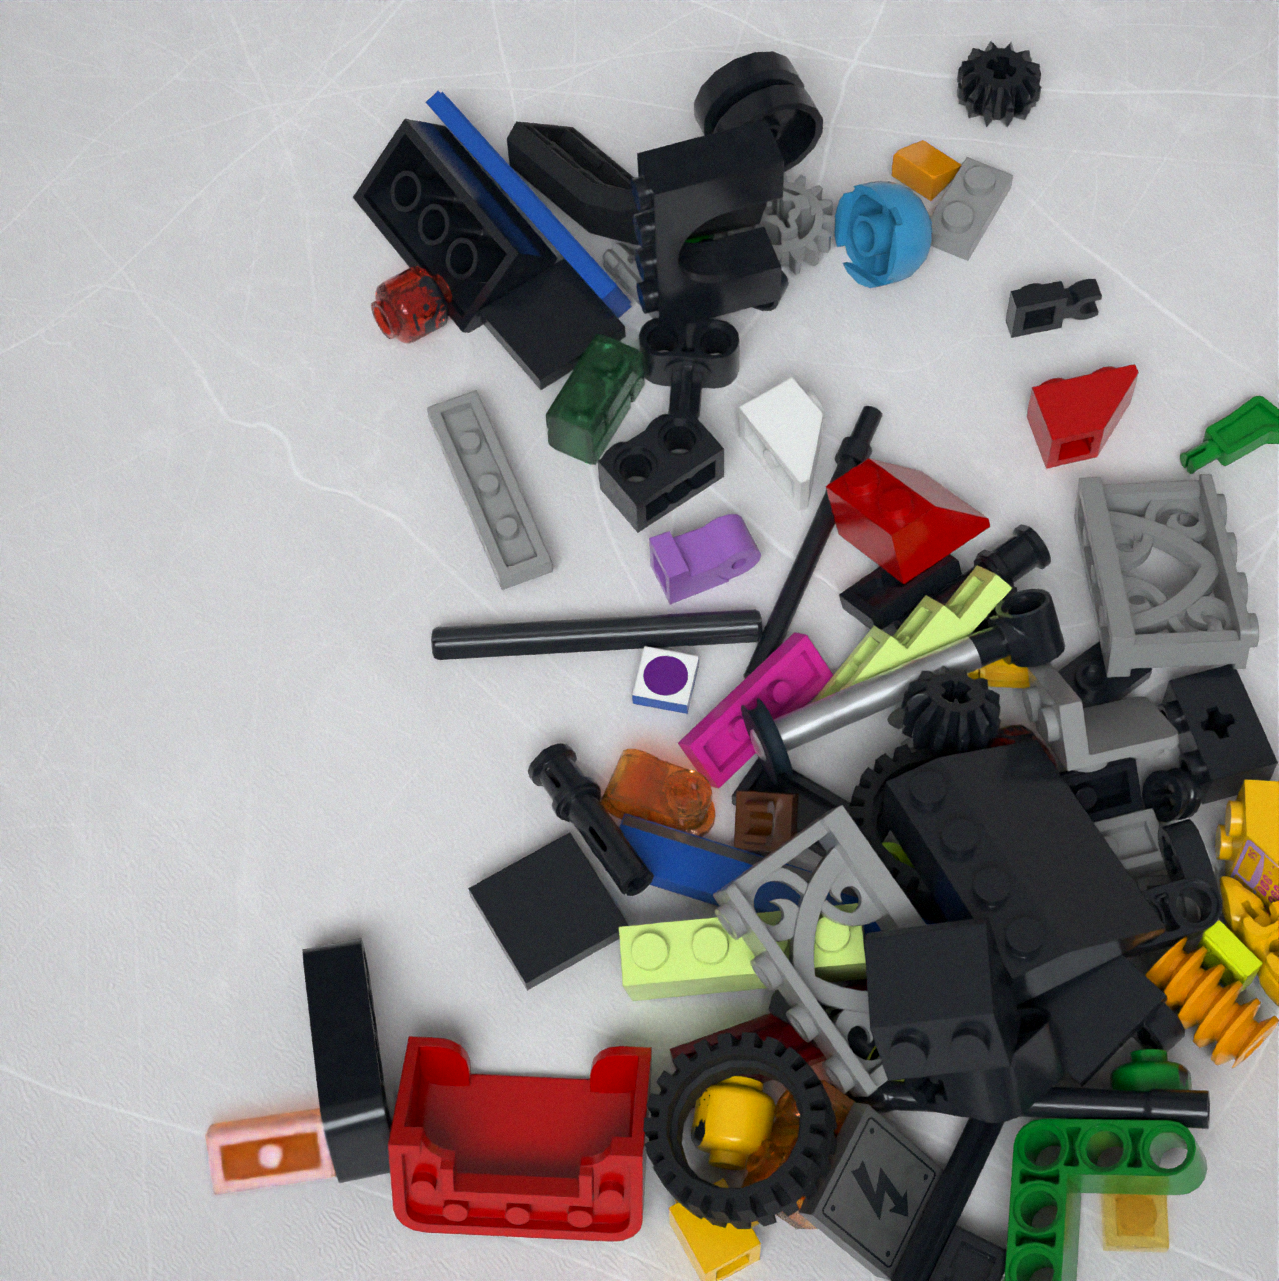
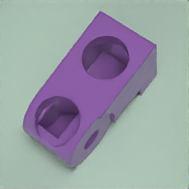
M737 514L718 517L704 527L676 537H672L670 531L649 538L650 566L670 605L729 582V579L737 577L753 568L761 557V553L744 520Z

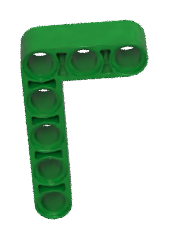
M1039 1119L1024 1125L1016 1135L1013 1145L1004 1281H1029L1034 1272L1042 1268H1052L1054 1270L1052 1281H1077L1081 1193L1184 1195L1199 1188L1205 1180L1208 1168L1206 1157L1190 1130L1179 1122L1169 1120ZM1049 1146L1061 1147L1060 1155L1056 1161L1046 1166L1036 1165L1037 1156L1042 1150ZM1111 1147L1124 1148L1123 1155L1116 1164L1110 1167L1097 1166L1098 1158L1103 1151ZM1183 1148L1188 1150L1185 1160L1177 1167L1169 1169L1159 1167L1162 1156L1170 1149ZM1048 1206L1057 1207L1056 1218L1051 1224L1042 1228L1032 1227L1033 1218L1040 1209Z

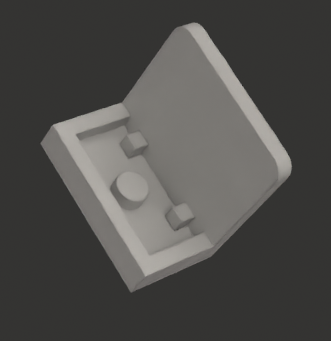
M1050 662L1040 666L1027 667L1030 687L1023 688L1022 691L1027 717L1030 722H1035L1038 733L1068 771L1093 772L1104 768L1107 762L1129 757L1134 759H1151L1160 756L1164 749L1173 748L1179 744L1177 729L1147 697H1132L1083 708L1082 700Z

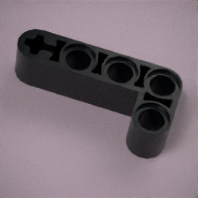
M358 938L303 949V965L320 1114L326 1143L338 1182L344 1183L390 1173L388 1142L392 1118L386 1098L371 980L363 940Z

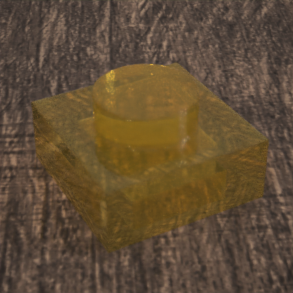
M1101 1194L1103 1251H1168L1167 1195Z

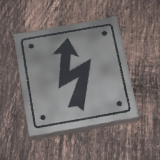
M854 1103L836 1137L835 1155L829 1154L828 1156L831 1169L826 1179L817 1178L815 1184L818 1191L810 1201L805 1198L798 1213L876 1277L892 1280L944 1170L870 1105Z

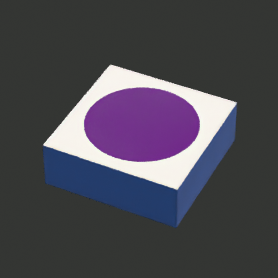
M644 646L632 693L633 704L688 714L699 668V656Z

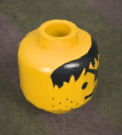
M733 1076L711 1085L696 1100L691 1140L699 1150L709 1153V1165L728 1170H745L746 1160H756L768 1154L776 1107L772 1097L763 1092L764 1084L762 1082L747 1077Z

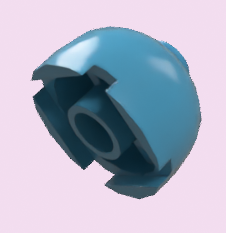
M875 181L853 186L855 188L853 192L844 193L840 198L835 214L837 247L845 246L847 255L852 261L843 263L847 273L858 284L868 288L889 285L911 277L927 259L932 242V222L922 200L911 189L890 181Z

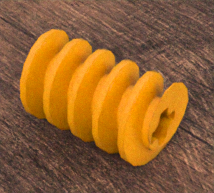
M1184 937L1169 949L1145 976L1161 991L1163 990V993L1168 998L1165 1004L1172 1011L1181 1007L1177 1017L1185 1030L1199 1024L1193 1042L1199 1048H1202L1217 1041L1211 1055V1060L1218 1066L1235 1059L1232 1066L1233 1069L1248 1058L1276 1028L1279 1019L1276 1016H1272L1258 1023L1254 1018L1261 1001L1255 998L1239 1005L1236 1000L1243 984L1240 981H1236L1222 988L1218 983L1226 967L1220 963L1204 971L1201 968V964L1208 950L1202 946L1186 953L1183 948L1188 937Z

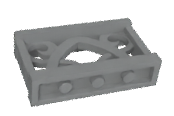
M1200 474L1199 480L1106 485L1102 484L1101 477L1079 478L1074 519L1107 677L1130 676L1131 669L1232 664L1233 669H1245L1249 649L1257 647L1259 642V624L1257 615L1247 611V577L1245 572H1237L1236 536L1234 532L1226 531V498L1224 494L1216 493L1212 474ZM1192 514L1195 517L1196 525L1187 527L1179 524L1180 515ZM1159 515H1172L1168 518L1166 525L1155 522ZM1134 540L1141 542L1140 546L1132 552H1125L1116 547L1117 544L1123 543L1133 548ZM1152 546L1177 558L1196 573L1193 579L1180 592L1168 600L1163 592L1153 584L1140 578L1122 576V572L1135 569L1143 564L1149 557ZM1212 591L1214 592L1215 598L1209 596L1212 593ZM1142 596L1146 598V601L1141 605H1134L1128 601V598ZM1204 616L1218 618L1221 621L1223 630L1207 631L1208 623L1202 618ZM1186 619L1190 626L1201 631L1191 632L1180 621ZM1165 629L1169 631V633H1158Z
M840 805L822 814L802 831L716 891L713 897L719 904V907L715 909V914L723 928L735 940L742 937L754 954L755 958L750 963L760 981L770 991H774L777 988L791 1007L786 1012V1016L792 1027L806 1042L814 1040L827 1060L822 1063V1068L829 1080L843 1094L849 1091L854 1097H868L888 1080L880 1057L875 1060L859 1058L853 1053L848 1042V1033L855 1026H860L865 1030L867 1044L871 1043L874 1039L870 1030L868 991L844 988L815 976L814 941L819 915L822 914L828 920L844 926H861L876 921L882 931L926 924L843 805ZM818 840L827 852L807 882L792 871L782 868L783 865ZM766 882L786 884L800 895L798 905L782 898L769 901V903L777 905L781 911V919L774 926L763 922L754 909L755 894L758 888ZM845 887L852 888L859 899L857 908L851 913L841 911L826 900L828 892L836 901L842 902V890ZM790 939L789 960L776 942ZM820 1004L841 1010L833 1023Z

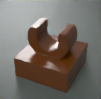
M738 790L736 792L734 847L743 850L772 852L797 834L799 793Z

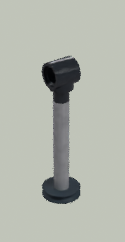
M1028 589L1013 593L1003 598L997 604L995 609L996 615L988 619V628L774 720L759 698L757 699V707L755 709L748 710L742 705V717L748 735L765 772L775 785L777 784V775L780 773H787L792 778L793 771L787 751L901 703L910 682L918 680L922 671H931L938 674L942 666H945L952 673L960 674L966 669L970 673L1001 659L1008 665L1034 667L1049 663L1058 658L1064 652L1065 642L1052 596L1043 589Z

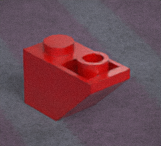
M1135 364L1119 368L1112 366L1103 367L1091 374L1066 380L1063 378H1053L1039 386L1032 387L1026 417L1046 469L1098 457L1131 403L1139 373Z

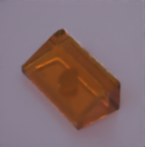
M320 1108L210 1125L205 1134L214 1195L336 1177L324 1135Z

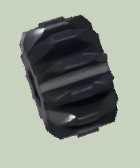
M992 41L989 42L985 51L972 48L967 61H962L957 75V97L959 104L966 106L969 118L982 115L986 127L993 120H1000L1007 128L1013 117L1026 120L1031 107H1036V102L1040 99L1042 88L1040 86V64L1031 62L1032 58L1030 57L1029 50L1016 53L1012 42L1006 48H997Z
M942 666L938 674L931 671H922L918 680L910 682L909 688L903 696L901 705L903 709L901 718L902 734L913 738L914 749H929L933 751L934 759L941 755H954L985 749L987 746H992L993 739L998 735L1001 723L999 719L1001 711L999 704L1000 694L993 690H988V679H972L968 677L967 669L960 674L952 673L945 666Z

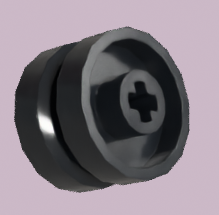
M774 51L754 52L727 63L715 71L701 86L694 101V117L704 135L766 119L783 157L784 172L799 164L815 148L823 133V117L808 92L804 89V84L794 66L786 56Z

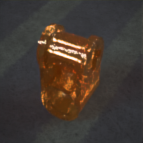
M637 749L623 750L600 801L608 813L621 820L624 814H629L645 819V821L658 823L699 837L709 833L714 826L716 818L712 802L711 785L703 774L696 770H689L660 760L654 755Z

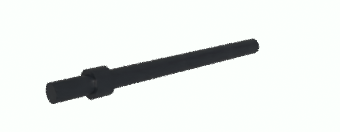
M864 406L851 436L845 437L842 440L835 456L837 467L830 483L871 457L872 448L870 443L883 416L877 408ZM827 490L743 675L745 679L782 644L835 525Z

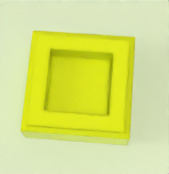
M1220 920L1204 932L1196 948L1204 946L1208 950L1202 962L1207 969L1220 963L1226 967L1219 981L1224 987L1240 981L1243 984L1241 992L1252 983L1263 964Z

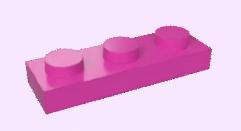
M794 632L686 734L678 744L708 786L719 789L756 754L742 717L741 706L743 705L748 710L755 709L757 707V699L759 698L774 720L804 707L823 689L833 674L808 636Z

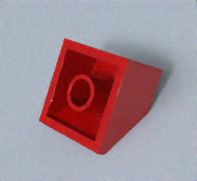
M868 458L826 486L838 534L902 584L907 583L991 527L989 518L927 474L916 469Z

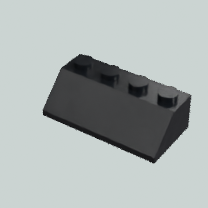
M404 119L353 196V199L419 280L424 276H430L438 283L446 299L450 318L464 333H470L484 325L480 320L479 311L553 266L558 259L447 127L443 125Z

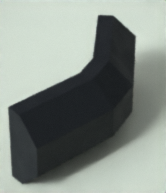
M516 121L507 137L510 167L587 232L639 245L632 218L634 214L640 213L635 205L631 190V179L634 177L574 127ZM767 202L716 216L699 226L686 240L759 225Z

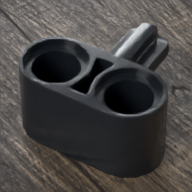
M653 318L641 327L639 333L641 373L652 384L670 386L669 415L686 405L698 419L700 416L702 388H723L730 385L737 378L739 372V334L733 325L718 319H707L660 332L655 318ZM666 350V351H669V352H663V353H661V352H657V351ZM712 353H719V354H721V355H710V354H712Z

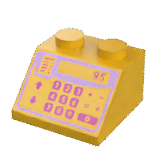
M1244 779L1236 800H1229L1227 802L1225 825L1218 824L1215 856L1217 860H1225V876L1238 880L1244 888L1259 897L1264 904L1265 911L1270 913L1269 906L1271 903L1279 901V781Z

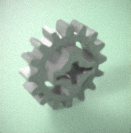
M784 172L783 198L767 202L760 224L726 231V237L765 227L781 264V270L782 267L789 266L796 275L800 273L802 261L805 260L808 264L816 266L819 260V251L829 252L831 236H834L835 217L832 216L833 202L832 200H822L823 188L820 185L808 190L805 188V176L801 175L794 183L787 182V176Z

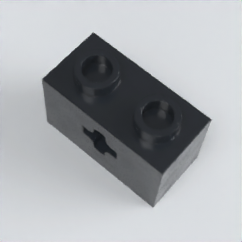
M1232 664L1169 680L1158 710L1178 731L1179 744L1177 746L1181 753L1179 755V767L1188 769L1197 778L1202 792V805L1238 795L1244 779L1270 781L1278 761L1237 669H1233Z

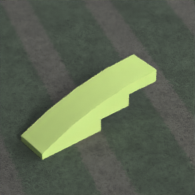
M977 565L945 605L925 595L893 636L873 626L811 703L969 636L1009 593L1012 587L997 574Z

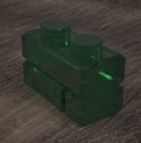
M596 334L545 414L546 425L549 429L547 432L549 445L555 450L587 464L596 465L630 410V402H635L645 385L644 371H642L644 368L643 353L634 347L603 334Z

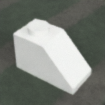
M791 377L739 407V437L800 512L809 505L821 447L822 425L825 412L816 395L811 391L805 392L795 379Z

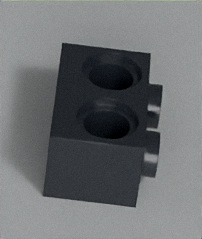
M684 405L670 415L662 414L647 426L645 431L629 441L618 442L611 446L604 453L603 457L598 460L600 489L639 533L724 477V448L687 406ZM676 449L688 450V452L681 454L673 453L671 451ZM637 476L646 478L645 480L639 482H632L627 480L631 477Z

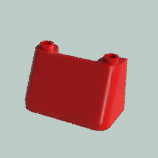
M409 1036L388 1142L393 1211L396 1218L404 1226L414 1231L425 1233L606 1242L624 1241L634 1237L640 1231L643 1222L647 1160L645 1143L648 1142L643 1128L644 1118H649V1109L646 1105L651 1089L652 1047L616 1046L606 1048L593 1058L590 1079L471 1074L468 1052L460 1044L446 1038Z

